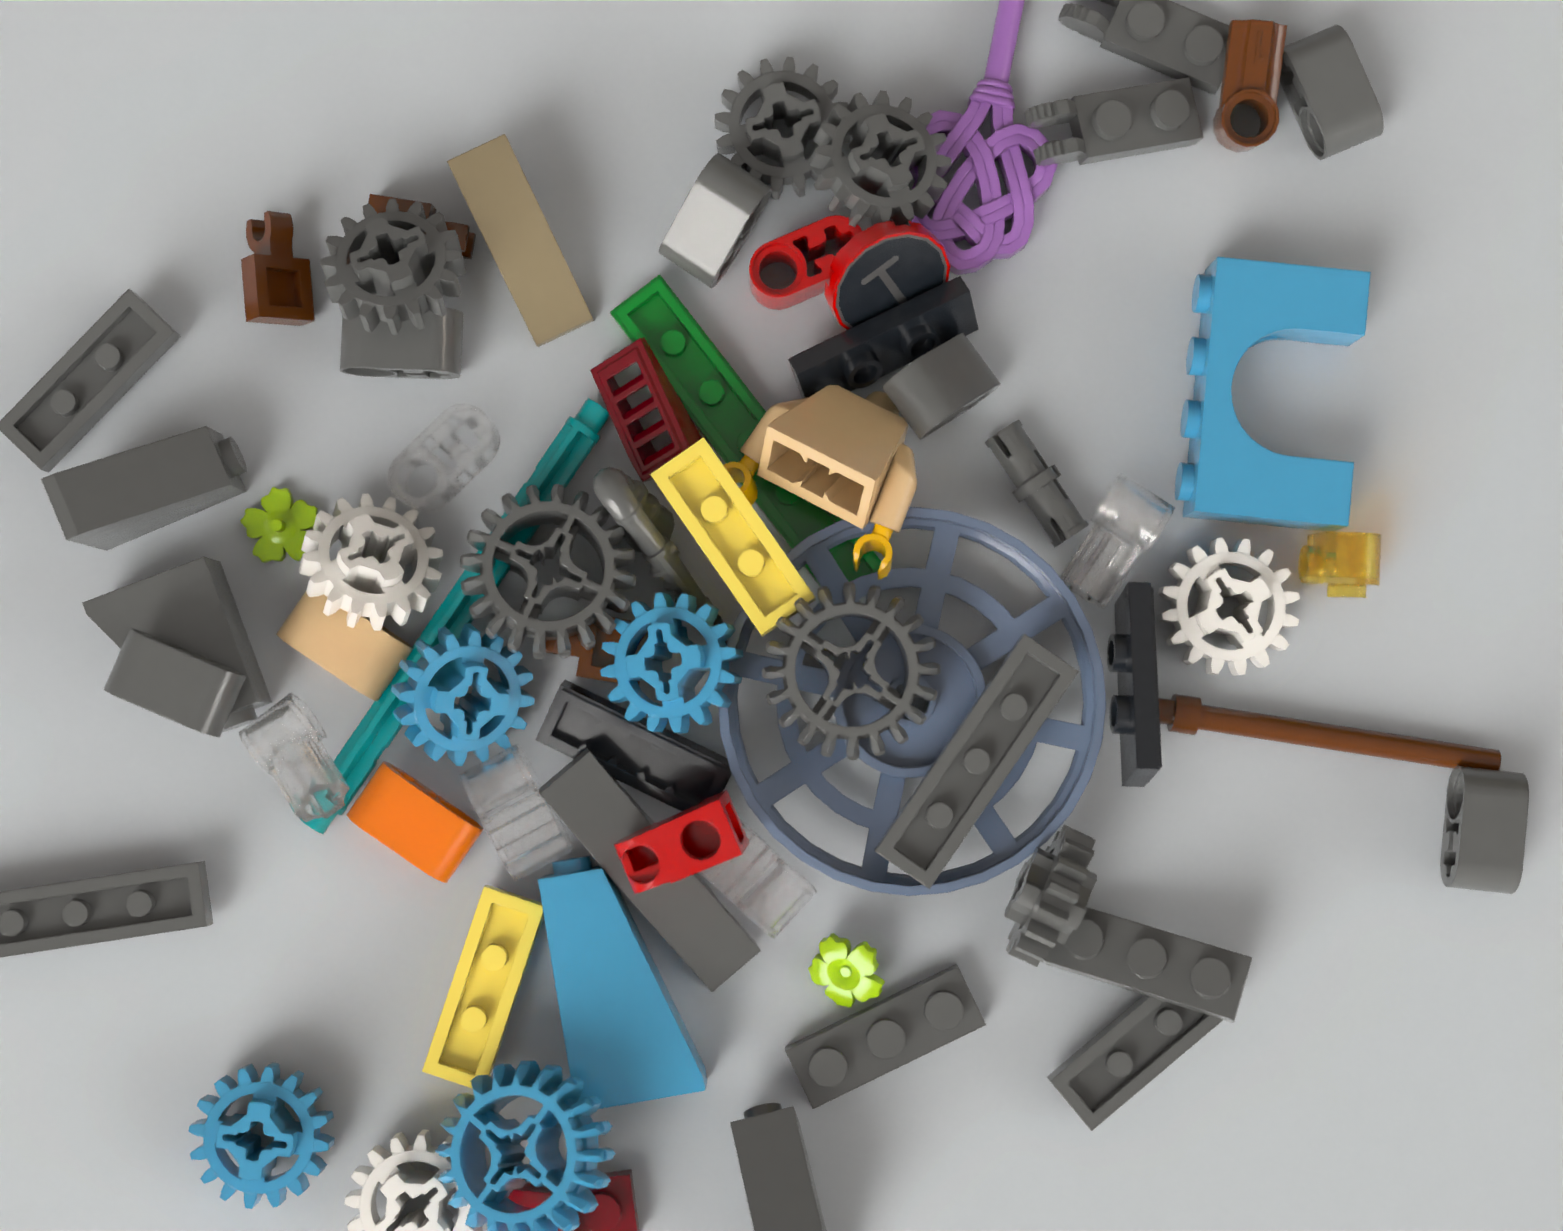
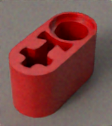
M832 215L763 244L754 252L749 265L750 288L753 296L764 307L773 310H783L824 293L825 281L829 286L830 278L833 274L830 265L835 257L833 254L823 256L825 254L826 241L834 239L838 247H843L862 229L858 224L855 227L849 225L848 217ZM802 250L807 251L808 262L814 260V276L812 277L807 276V265L801 252ZM775 262L785 263L793 269L796 278L791 285L784 289L770 288L760 278L762 270L767 265Z

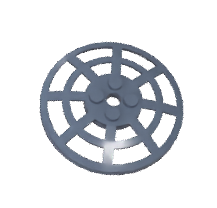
M909 507L901 530L920 529L934 531L925 569L914 567L891 569L888 575L881 580H878V572L861 576L851 582H854L856 588L855 602L860 603L859 599L867 595L871 585L880 586L881 591L906 587L921 588L915 614H920L924 622L919 628L909 634L914 643L926 637H933L935 639L936 646L929 651L918 653L920 664L929 662L940 664V673L933 676L920 675L919 685L933 688L937 691V697L934 701H928L924 712L927 718L922 725L903 718L898 721L909 737L906 742L899 744L893 739L890 732L886 730L880 733L885 745V753L875 756L870 748L868 738L859 739V759L881 772L873 809L864 807L844 796L821 774L847 757V740L836 739L835 750L832 756L826 757L821 754L823 742L809 751L806 750L805 746L797 742L800 734L797 719L786 728H782L778 722L784 748L791 762L759 783L749 764L740 733L737 698L739 684H725L722 692L728 696L732 703L729 708L718 707L720 735L731 773L749 808L772 837L800 861L834 880L871 892L916 896L949 893L984 883L1019 865L1034 853L1036 847L1040 848L1053 836L1073 812L1091 779L1103 740L1106 694L1103 664L1093 630L1075 595L1051 565L1021 540L988 522L953 511ZM840 520L805 538L786 553V556L797 571L807 564L820 586H827L830 590L833 604L843 602V584L848 582L829 549L847 540L872 533L875 524L868 522L865 528L861 529L845 520ZM959 537L980 543L1007 558L1030 577L1047 598L1018 617L1013 618L1009 611L985 590L963 578L950 574ZM945 595L954 596L974 607L991 621L997 630L966 649L954 637L938 630ZM820 602L814 607L813 612L822 608ZM742 608L733 624L736 631L728 639L726 646L743 650L744 657L729 662V671L743 678L777 685V690L784 689L782 678L770 680L762 677V669L764 667H782L783 660L746 652L755 626ZM841 618L856 643L872 624L871 621L863 618ZM1059 620H1062L1071 637L1080 668L1083 697L1081 725L1047 718L974 824L993 853L974 863L941 872L930 889L910 875L887 872L889 861L876 853L874 849L898 816L905 779L924 777L985 689L986 685L981 670L1009 653L1021 635L1026 634L1032 638ZM826 623L820 625L812 632L817 635ZM888 634L875 656V668L882 679L888 682L889 686L896 689L900 684L904 683L905 667L897 643ZM867 642L858 655L850 653V659H845L839 670V678L836 681L838 685L830 695V697H833V701L843 688L851 690L853 682H855L858 689L867 684L879 692V688L867 680L868 676L861 671L862 665L865 662L863 658L871 648V643ZM800 648L795 665L798 689L822 695L828 682L827 673L824 669L802 665L806 652ZM853 694L840 704L834 712L837 725L857 727L876 721L885 715L889 709L863 694ZM788 699L776 704L777 719L779 720L783 714L793 709ZM1037 742L1075 750L1070 769L1054 799L1028 829L1014 838L993 806L1003 799L1020 779L1033 756ZM806 784L810 791L832 811L857 825L869 828L862 866L840 860L809 842L784 820L773 804Z

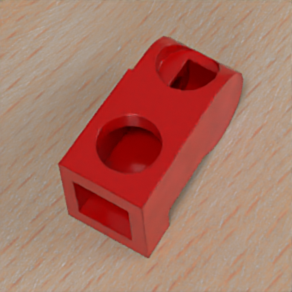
M725 790L691 808L622 838L614 843V847L634 893H640L667 882L674 883L738 857L744 853L750 843L729 793Z

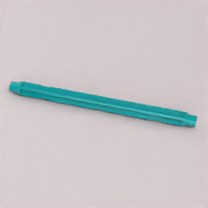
M587 398L574 418L569 416L565 425L536 465V469L529 480L523 484L515 496L520 507L528 505L526 500L527 486H537L540 502L551 501L553 485L559 484L563 485L564 488L567 487L593 447L600 440L601 437L598 433L610 417L608 410ZM506 512L501 516L502 518L507 516ZM540 525L520 531L508 542L513 545L517 541L528 544ZM496 560L493 575L497 588L510 570V565ZM464 570L416 642L421 639L431 647L439 644L438 628L444 626L453 633L455 638H460L464 624H471L474 620L469 611L470 606L475 601L484 597V594L464 595L461 589V582L469 577L480 575V573ZM414 643L412 646L414 649L406 660L416 663L421 658V655ZM402 668L399 669L380 699L375 701L316 788L311 792L310 795L313 799L301 815L300 820L313 830L324 834L336 815L344 814L348 805L376 766L381 754L389 747L402 728V724L394 717L393 711L399 706L406 704V702L399 700L391 691L393 684L408 682L409 675Z

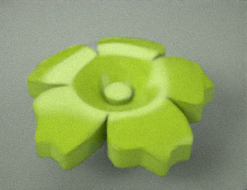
M272 487L269 495L261 498V505L265 511L257 508H246L245 515L240 522L246 528L249 538L259 539L253 548L252 554L259 557L261 562L267 563L273 560L281 562L286 557V552L292 559L300 562L302 555L305 553L301 550L306 534L304 530L313 528L318 509L315 506L308 505L306 501L301 499L293 504L292 493L289 489Z
M831 933L829 937L823 938L820 941V953L816 954L808 970L815 984L827 986L825 989L827 997L839 1006L850 1008L856 999L865 1002L869 998H875L881 994L885 981L873 974L879 967L876 960V948L870 947L867 941H863L851 951L849 939L839 938L835 933Z

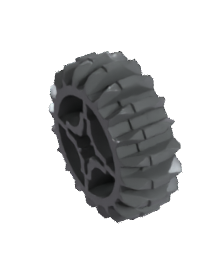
M555 484L551 490V501L540 502L537 486L530 485L526 488L528 505L520 507L516 498L512 494L507 493L502 496V505L507 514L505 518L500 517L495 511L488 508L481 513V519L492 532L491 534L480 530H469L467 542L473 548L482 551V554L468 553L461 555L460 566L462 569L480 573V575L469 577L462 581L461 589L464 595L484 594V597L475 601L470 606L469 611L473 619L483 618L491 613L495 614V617L488 623L485 629L486 635L490 639L500 636L508 627L513 630L508 639V650L517 653L522 647L525 636L533 638V657L540 660L544 658L546 653V640H557L558 654L564 659L571 655L570 636L577 635L581 645L586 650H590L595 647L596 641L589 626L594 624L607 634H611L615 630L616 623L605 611L606 608L617 613H626L628 611L630 601L625 596L615 592L614 589L627 590L635 587L636 575L627 571L617 570L619 567L627 566L634 562L635 552L634 549L626 547L613 549V546L620 543L626 537L627 532L622 525H614L606 530L601 528L610 516V513L603 505L599 506L591 515L586 514L585 510L589 500L587 492L579 491L575 496L573 504L568 505L563 503V485ZM541 524L559 525L558 528H555L551 537L541 545L531 546L519 541L513 545L508 542L514 535L526 528ZM577 533L582 535L593 546L600 559L603 572L602 584L588 579V573L575 566L570 558ZM561 546L559 552V574L564 578L557 583L553 577L552 585L543 584L538 597L535 598L538 593V570L534 567V564L540 561L544 566V559H554L558 548ZM496 560L510 565V571L521 576L527 584V589L523 596L524 601L519 612L507 604L495 585L493 575ZM568 597L576 601L583 598L591 602L582 611L571 617L555 621L537 620L539 614L542 615L547 604L555 598Z
M845 582L843 584V602L833 604L832 595L828 587H819L817 589V596L822 608L816 612H813L808 602L803 598L796 600L794 606L804 621L797 627L789 619L780 617L776 622V627L791 637L788 644L784 645L777 641H767L765 646L766 652L783 657L782 667L767 666L762 669V677L764 679H783L784 689L775 690L766 695L768 704H778L788 699L793 708L779 718L778 722L781 727L786 728L800 717L807 726L800 732L797 738L799 744L806 746L812 740L815 732L818 731L826 735L821 745V754L831 757L835 750L836 739L847 740L846 755L849 760H857L859 758V739L868 738L870 748L875 756L884 754L885 745L880 733L886 730L890 732L893 739L899 744L906 742L909 737L898 721L903 716H906L911 722L922 725L927 717L921 710L911 706L914 698L934 701L937 697L936 690L919 685L920 675L933 676L940 673V664L934 662L920 664L918 653L933 649L936 646L935 639L933 637H926L914 643L909 634L922 625L924 622L923 617L920 614H915L902 625L895 618L905 603V600L900 596H896L890 602L886 611L876 607L881 596V587L877 585L870 586L865 603L855 602L856 588L854 582ZM842 617H857L872 622L862 638L850 647H838L827 640L824 641L812 632L820 625ZM888 634L897 643L904 661L905 677L901 693L889 686V683L882 679L875 668V656ZM867 642L871 643V648L863 658L865 662L862 665L861 671L868 676L867 680L879 688V692L867 684L858 689L855 682H853L851 690L843 688L835 700L832 701L830 695L838 685L836 681L839 678L840 671L833 665L834 661L822 654L821 651L824 650L835 658L845 654L847 660H849L850 653L858 655ZM800 648L814 657L813 659L825 668L828 676L826 689L812 710L802 698L796 682L795 665ZM853 694H863L889 709L881 718L862 726L846 727L828 722L840 704Z

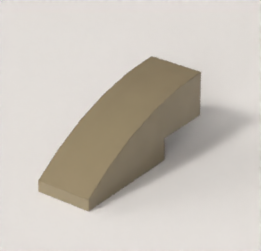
M503 134L448 160L447 163L536 346L540 347L593 322L594 319L506 135Z

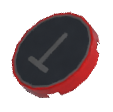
M893 221L876 223L854 235L836 253L830 265L833 274L830 278L829 286L825 281L824 295L836 320L846 330L948 281L950 263L945 249L936 236L922 224L908 221L911 226L905 224L896 226Z

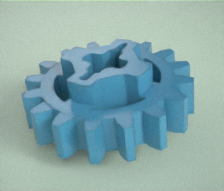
M663 592L655 593L654 609H651L644 602L634 601L631 603L632 613L635 617L632 622L617 618L614 620L616 623L615 629L621 634L619 642H603L601 649L615 655L613 665L600 669L601 676L615 678L618 682V686L608 695L609 700L619 703L624 701L630 702L624 716L628 721L638 722L648 714V731L662 732L669 719L674 733H688L690 726L689 717H692L699 725L708 726L713 722L708 708L711 704L729 708L732 703L728 696L722 692L725 684H741L742 677L729 671V662L744 657L743 650L727 647L725 643L736 629L732 624L728 623L713 624L719 612V609L714 605L706 603L696 612L697 603L695 596L682 593L677 600L676 606H674L670 594ZM681 620L694 626L702 634L707 645H696L688 639L687 627L682 626ZM648 632L649 638L639 652L635 654L639 642ZM673 653L681 654L682 664L672 668L671 673L663 672L662 662L671 659ZM710 671L704 687L695 695V686L703 675ZM643 680L653 686L656 690V698L662 701V705L648 698L639 687L637 681Z
M464 624L460 638H455L453 633L445 626L438 628L439 644L431 647L428 643L419 639L415 645L421 658L416 663L410 660H401L399 666L409 675L408 682L392 685L391 691L399 700L406 702V704L399 706L393 711L394 717L402 726L410 725L404 735L415 747L424 744L423 750L432 760L438 761L447 751L448 758L456 766H463L467 752L472 751L482 763L489 761L488 746L496 742L500 747L507 750L511 747V743L505 733L510 726L523 730L527 726V723L517 713L519 707L534 705L535 698L526 690L520 688L533 680L532 672L523 665H517L523 655L520 651L517 653L509 651L507 645L503 646L504 638L501 636L490 639L485 633L481 638L480 631L472 624ZM484 658L493 662L496 666L501 682H495L491 677H487L488 668L483 664ZM469 685L473 688L471 693H467ZM456 697H460L459 704L454 702ZM425 708H430L435 713H440V722L444 725L443 731L431 725Z
M272 1062L266 1066L261 1077H258L257 1071L252 1064L245 1065L238 1070V1084L233 1078L225 1075L214 1083L220 1098L208 1094L197 1103L198 1108L208 1117L199 1119L189 1125L188 1132L203 1137V1144L190 1152L191 1160H208L211 1167L204 1172L200 1179L205 1184L219 1177L225 1183L220 1194L222 1200L226 1201L239 1190L244 1192L245 1208L252 1209L259 1203L262 1195L266 1193L271 1206L277 1207L286 1200V1186L292 1193L299 1196L310 1187L305 1173L318 1176L324 1171L327 1164L316 1152L328 1151L334 1145L335 1138L321 1133L320 1127L334 1118L332 1111H316L313 1104L320 1098L323 1091L318 1087L305 1094L299 1088L304 1073L300 1070L293 1073L286 1080L280 1079L279 1063ZM253 1094V1100L248 1103L246 1115L238 1113L232 1116L226 1115L231 1105L238 1098ZM285 1102L292 1107L300 1122L295 1121L284 1106ZM260 1122L264 1123V1134L274 1137V1141L266 1147L261 1146L260 1135L251 1133V1129ZM225 1149H228L239 1164V1167L230 1159ZM293 1154L299 1155L292 1168L281 1174L271 1176L272 1169L276 1167L278 1156L291 1157Z

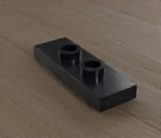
M961 276L956 277L790 357L788 361L801 397L809 398L828 385H838L850 392L857 388L867 387L878 380V378L913 362L961 333L967 336L979 330L970 290Z
M1128 582L1114 604L1115 634L1110 635L1107 646L1109 672H1117L1118 695H1113L1110 703L1109 721L1112 734H1120L1122 786L1145 787L1162 768L1154 591L1151 583Z
M566 679L560 684L535 739L573 759L588 748L616 780L680 811L691 808L703 800L724 791L732 775L726 757L666 728L662 732L648 731L646 718L638 722L628 721L624 718L625 708Z

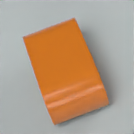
M386 761L382 762L346 814L354 824L429 876L443 883L449 881L484 830L470 816L403 770Z

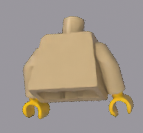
M828 385L809 398L772 405L765 412L740 449L745 454L741 461L723 464L735 483H743L740 490L751 506L756 501L758 489L753 479L754 474L758 470V476L861 529H864L868 522L875 524L872 533L862 536L854 545L855 571L858 570L860 559L865 553L876 551L884 557L878 570V580L883 579L890 572L893 551L889 540L892 532H900L917 489L914 453L904 444L909 426L906 420L899 416V410L884 392H872L864 399L838 385Z

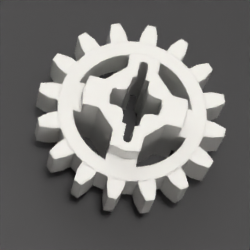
M369 493L362 494L358 508H352L344 498H340L336 501L333 516L320 511L316 515L313 530L306 531L301 548L305 553L302 555L299 567L300 574L312 576L310 577L306 593L309 597H317L323 594L327 596L323 613L327 616L336 613L340 608L347 611L348 627L354 628L360 616L370 618L374 631H381L385 617L391 615L393 620L402 626L407 623L411 608L419 612H423L426 609L431 596L430 593H435L442 573L437 571L443 557V550L430 547L436 531L433 527H425L418 530L414 526L419 514L416 509L407 511L403 516L396 513L395 498L389 497L385 501L383 508L374 507ZM339 539L342 543L336 559L331 561L329 550ZM412 563L413 576L404 584L402 578L405 566Z
M1223 537L1216 538L1210 542V556H1207L1205 551L1198 545L1187 550L1186 553L1191 566L1187 567L1180 563L1172 564L1168 571L1178 581L1176 586H1164L1158 590L1159 596L1171 601V609L1158 614L1157 620L1165 623L1173 622L1176 629L1165 640L1167 645L1170 646L1184 642L1188 649L1182 661L1190 665L1197 662L1201 657H1205L1206 674L1210 675L1219 674L1224 662L1228 663L1232 676L1246 674L1247 658L1257 668L1268 666L1270 660L1265 649L1269 647L1277 651L1286 650L1289 644L1279 632L1281 628L1295 627L1299 623L1298 618L1285 613L1286 604L1300 599L1299 592H1283L1281 583L1291 575L1289 568L1273 572L1268 565L1272 561L1274 552L1266 549L1253 557L1250 555V540L1245 538L1236 542L1232 552L1228 551V546ZM1219 565H1231L1242 568L1254 577L1248 581L1231 578L1226 569H1221ZM1194 584L1199 592L1195 612L1188 615V596ZM1235 596L1238 599L1239 606L1232 611L1233 617L1221 619L1216 609L1224 603L1223 598ZM1267 599L1268 614L1262 629L1258 622L1261 604ZM1212 632L1225 635L1231 645L1234 644L1237 649H1221L1207 643L1201 637Z
M423 1129L418 1134L414 1145H409L403 1132L395 1134L391 1139V1153L377 1144L367 1154L374 1168L359 1165L351 1176L363 1189L353 1190L345 1197V1205L360 1210V1213L347 1224L348 1231H482L483 1228H471L465 1225L470 1204L459 1208L456 1224L452 1221L454 1215L447 1208L448 1194L454 1187L458 1190L456 1182L442 1183V1181L437 1179L444 1170L452 1169L451 1158L442 1157L435 1152L438 1147L431 1145L429 1130ZM448 1136L441 1144L452 1143L453 1137ZM409 1162H425L436 1166L438 1169L435 1171L415 1170ZM379 1183L382 1184L381 1192L387 1198L386 1213L381 1219L376 1205ZM432 1188H437L425 1209L419 1208L415 1212L410 1211L403 1218L398 1217L406 1207L410 1197H418L421 1193L425 1195Z

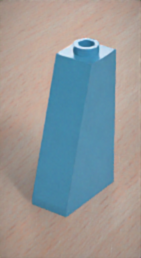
M590 856L552 862L554 874L542 876L538 879L570 1077H579L585 1081L579 1100L597 1096L602 1101L598 1109L706 1091L707 1074L704 1063L617 884L601 866L592 867Z

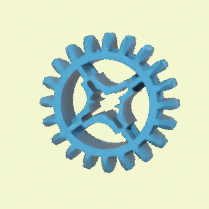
M526 1060L521 1061L517 1069L510 1063L496 1065L493 1068V1079L488 1075H477L471 1080L474 1095L460 1093L452 1099L461 1117H446L440 1123L446 1132L453 1135L452 1143L440 1144L435 1150L440 1156L451 1158L452 1169L444 1170L437 1179L442 1181V1183L456 1182L458 1190L452 1195L448 1202L449 1205L453 1206V1208H460L470 1204L465 1225L477 1228L487 1223V1231H558V1228L563 1231H573L580 1225L577 1211L589 1213L596 1209L599 1204L589 1188H605L611 1181L604 1172L597 1169L598 1162L612 1160L616 1153L609 1147L599 1148L598 1136L610 1132L612 1125L609 1121L593 1122L591 1115L598 1110L602 1102L597 1096L579 1100L585 1081L579 1077H569L563 1081V1068L555 1064L546 1065L540 1071L537 1061ZM521 1096L529 1097L544 1105L537 1115L528 1116L522 1124L516 1119L506 1120L499 1114L507 1104ZM562 1132H564L566 1139L567 1162L559 1151V1138ZM522 1140L529 1142L525 1149L520 1145ZM486 1146L489 1148L491 1154V1166L489 1170L487 1168L485 1156ZM525 1155L531 1160L529 1164L522 1162ZM527 1181L536 1187L545 1185L553 1192L544 1203L536 1208L525 1207L508 1199L513 1189L523 1188Z

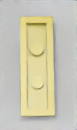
M704 437L650 474L762 637L776 628V622L780 617L789 619L797 613L794 606L796 600L803 598L808 604L816 600L814 594Z
M490 885L483 887L422 1072L472 1088L471 1080L477 1075L491 1076L544 917L541 902Z

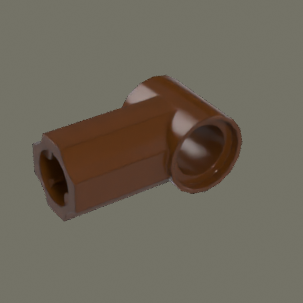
M1255 19L1230 21L1219 108L1216 110L1213 119V132L1218 142L1228 150L1235 152L1249 151L1268 141L1276 132L1279 123L1277 98L1287 25L1278 24L1274 21ZM1245 104L1257 111L1260 117V128L1254 137L1246 138L1238 135L1233 130L1230 116L1236 105Z

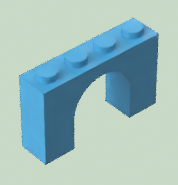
M1217 257L1205 269L1204 275L1198 274L1196 276L1192 293V312L1201 313L1199 337H1191L1186 358L1187 375H1195L1193 400L1186 399L1184 402L1180 424L1181 437L1190 438L1187 463H1179L1175 479V499L1184 501L1182 517L1334 532L1349 526L1354 462L1287 456L1262 447L1245 432L1238 421L1232 403L1231 391L1232 380L1238 362L1243 354L1254 345L1273 340H1289L1350 346L1365 336L1371 272Z

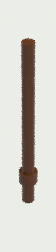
M1173 694L1171 700L1159 698L1160 724H1166L1170 732L1195 735L1197 730H1205L1452 769L1456 766L1499 770L1501 765V753L1495 749L1203 705L1199 697Z

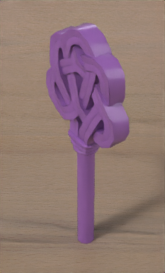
M999 0L984 79L976 84V88L969 97L966 112L962 115L943 110L936 111L931 114L933 117L926 127L930 135L944 133L947 138L939 151L936 152L939 155L951 158V166L942 176L943 179L962 153L966 160L958 168L937 200H933L935 205L933 206L932 220L927 215L923 219L914 215V219L911 222L922 224L936 236L945 249L950 263V272L956 275L975 273L992 262L993 259H1010L1025 248L1034 225V203L1048 191L1057 168V164L1050 166L1036 165L1034 149L1049 142V140L1038 129L1013 123L1015 103L1012 94L1013 89L1008 83L1025 0ZM988 112H990L991 136L984 140L979 130ZM1021 152L1025 153L1033 162L1034 172L1029 179ZM997 160L1007 190V194L1004 196L1001 194L999 176L995 166ZM918 166L910 170L915 181L912 189L915 188L917 183ZM976 183L980 207L971 210L963 203V200ZM1011 219L1010 232L1004 234L1005 221ZM966 240L972 248L962 250L956 246L955 242Z

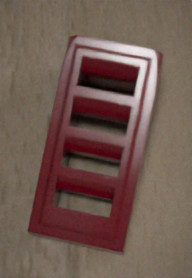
M645 337L639 338L590 370L629 460L643 483L653 480L650 475L652 472L702 439ZM637 362L642 374L619 387L614 376ZM648 386L652 397L631 408L627 398ZM658 408L662 420L644 430L639 420ZM668 431L673 442L656 452L651 441Z

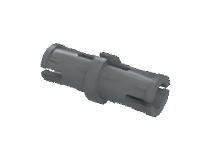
M1020 420L1008 425L999 431L998 435L992 436L985 442L1017 489L1012 492L1019 503L1024 500L1026 501L1052 540L1051 543L1054 548L1089 525L1082 518L1058 482L1057 478L1061 476V473L1055 464L1048 467L1022 428Z

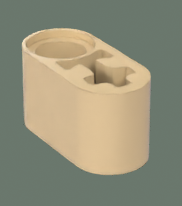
M305 591L276 635L356 691L374 701H378L401 668L399 666L400 661L406 660L414 648L384 626H382L381 631H374L369 617L360 616L354 628L348 627L347 611L340 608L336 613L327 616L323 613L327 596L323 594L317 597H309Z

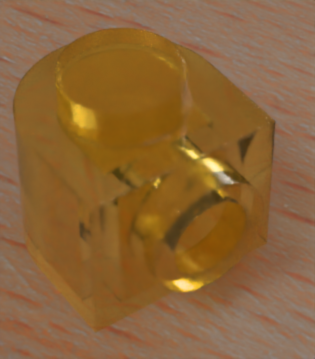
M1335 531L1308 534L1307 545L1302 546L1298 559V574L1301 583H1306V585H1327V597L1366 598L1367 586H1380L1381 534Z

